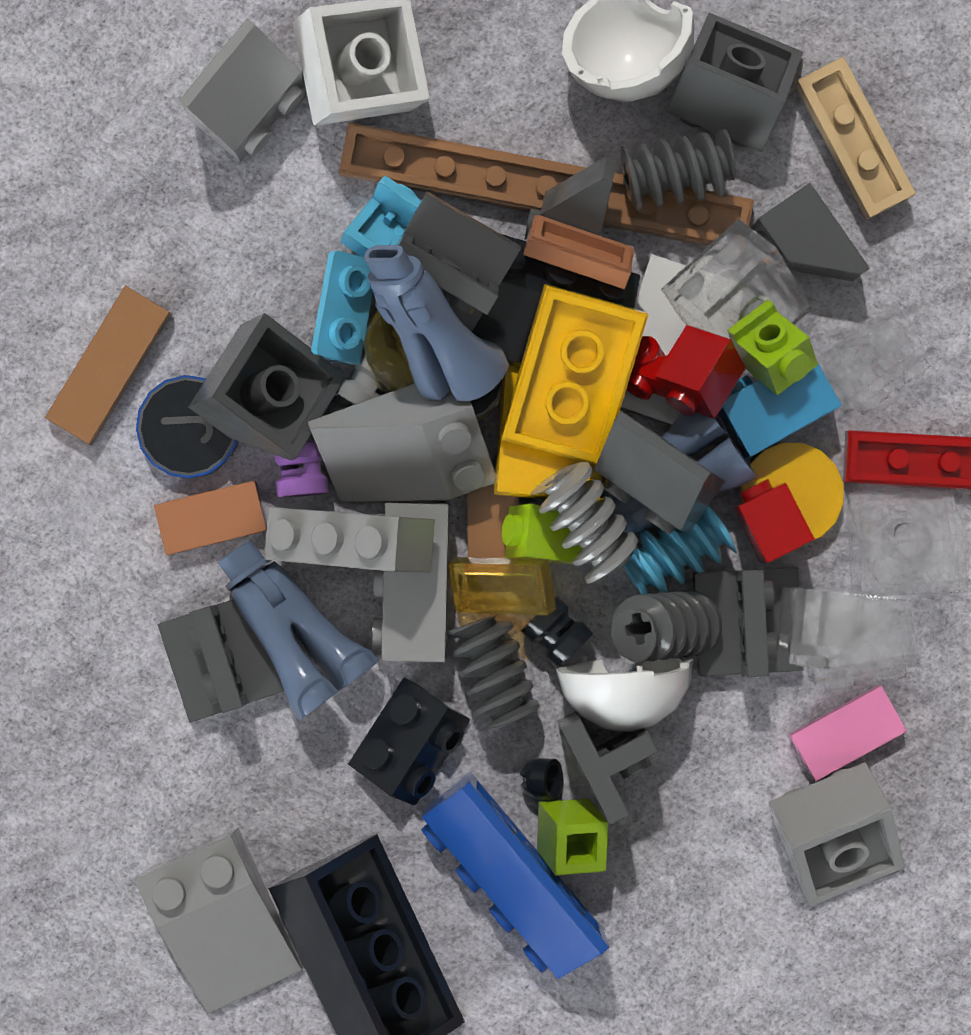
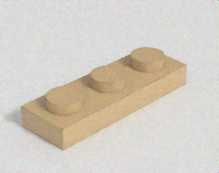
M844 56L797 80L795 86L866 221L916 194Z

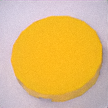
M781 443L761 451L749 463L758 477L741 485L740 493L766 479H769L772 487L786 482L815 539L822 537L836 523L844 504V483L836 465L821 450L805 443ZM740 494L741 503H743L744 500H743V498H742V496H741V494Z

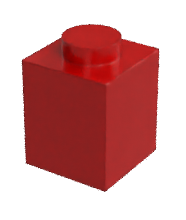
M766 479L740 493L744 502L733 507V510L760 563H769L815 540L786 482L772 487L769 479Z

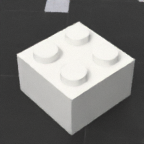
M363 0L309 7L293 22L314 126L409 112L430 99L410 0Z

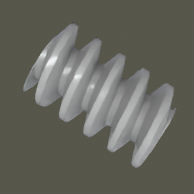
M579 462L566 466L549 476L530 495L546 492L548 495L538 509L541 514L553 510L559 512V515L551 523L550 528L552 531L567 527L570 529L571 532L562 541L561 545L564 549L577 545L581 546L582 550L573 559V563L575 566L592 563L593 568L584 577L585 582L589 584L607 577L626 564L637 546L638 539L633 532H623L627 525L626 520L622 515H611L616 506L612 498H599L604 490L603 484L600 480L596 479L587 481L593 469L588 462Z

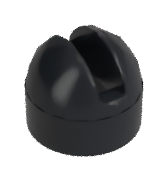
M532 759L520 771V776L526 778V781L521 784V788L529 797L550 801L558 798L563 784V771L557 759Z

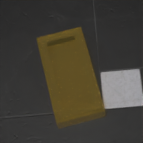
M456 557L448 563L456 612L549 615L556 609L549 559Z

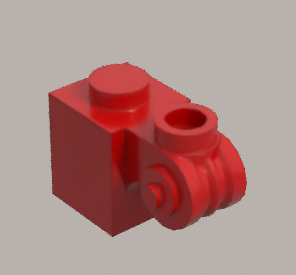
M686 325L666 356L655 338L642 336L626 390L643 400H649L653 394L665 397L666 402L682 414L691 416L696 412L715 419L746 367L731 339Z

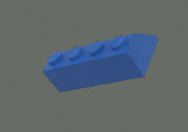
M471 771L423 811L422 818L427 824L421 830L426 838L440 853L447 848L461 863L455 868L459 877L474 893L482 888L494 903L489 908L492 916L507 933L511 932L514 928L528 943L522 948L524 953L541 973L549 968L559 979L602 955L610 948L603 927L559 875H555L537 852V849Z

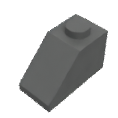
M606 156L545 191L541 210H530L524 239L527 240L534 215H541L600 236L612 188L617 158Z
M808 183L759 217L752 226L757 233L752 239L760 254L768 262L775 259L781 269L847 281H854L870 269L811 183Z

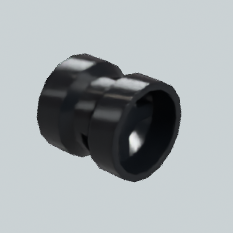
M558 595L520 630L531 642H539L546 650L545 657L556 669L567 661L593 635V632L583 622H575L569 616L568 606Z

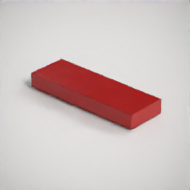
M845 431L843 483L971 490V437Z

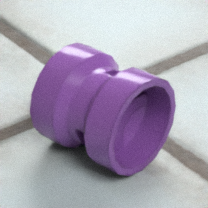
M307 441L296 460L291 461L274 455V462L280 466L281 477L276 481L278 498L329 493L327 477L321 470L323 459L315 441Z

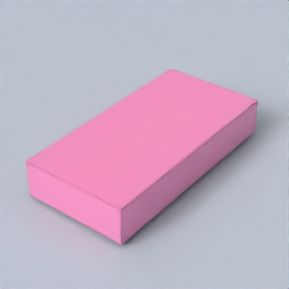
M877 685L788 735L814 781H818L907 732L883 687Z

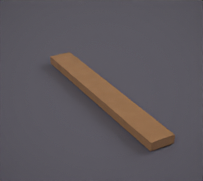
M349 122L339 174L343 177L379 183L384 176H387L397 184L405 185L411 190L428 191L432 194L530 212L531 209L541 210L545 191L586 167ZM614 173L603 226L742 253L745 250L754 199L725 194L724 197H718L716 192L705 190L704 200L698 201L692 188L688 187L685 191L683 204L676 202L670 190L665 191L663 207L657 208L651 195L646 194L642 211H637L627 195L623 174Z

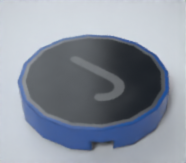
M183 375L164 380L147 394L138 410L136 433L140 449L153 466L170 476L194 479L213 474L228 461L238 446L239 441L229 438L188 408L206 378Z

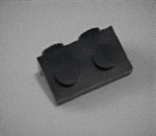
M403 677L348 765L389 796L408 804L416 805L420 798L424 797L432 789L436 780V773L447 756L455 751L462 742L464 730L469 724L470 719L440 701L415 682Z

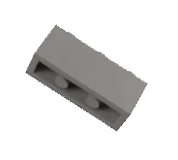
M385 503V514L376 515L435 519L431 573L374 570L373 594L374 597H383V618H373L372 649H382V661L445 662L449 504Z
M268 507L265 560L393 572L431 573L435 519Z

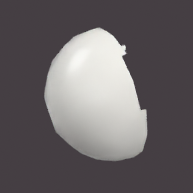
M589 0L575 12L564 31L562 55L569 71L581 86L596 96L629 102L658 95L678 78L694 48V17L691 8L675 1L671 4L672 10H665L656 6L650 0Z
M581 656L582 661L565 664L556 669L563 695L579 716L602 729L632 732L658 724L677 709L690 686L693 659L681 657L654 662L645 661L642 666H637V671L609 673L605 669L602 659L587 660V656Z

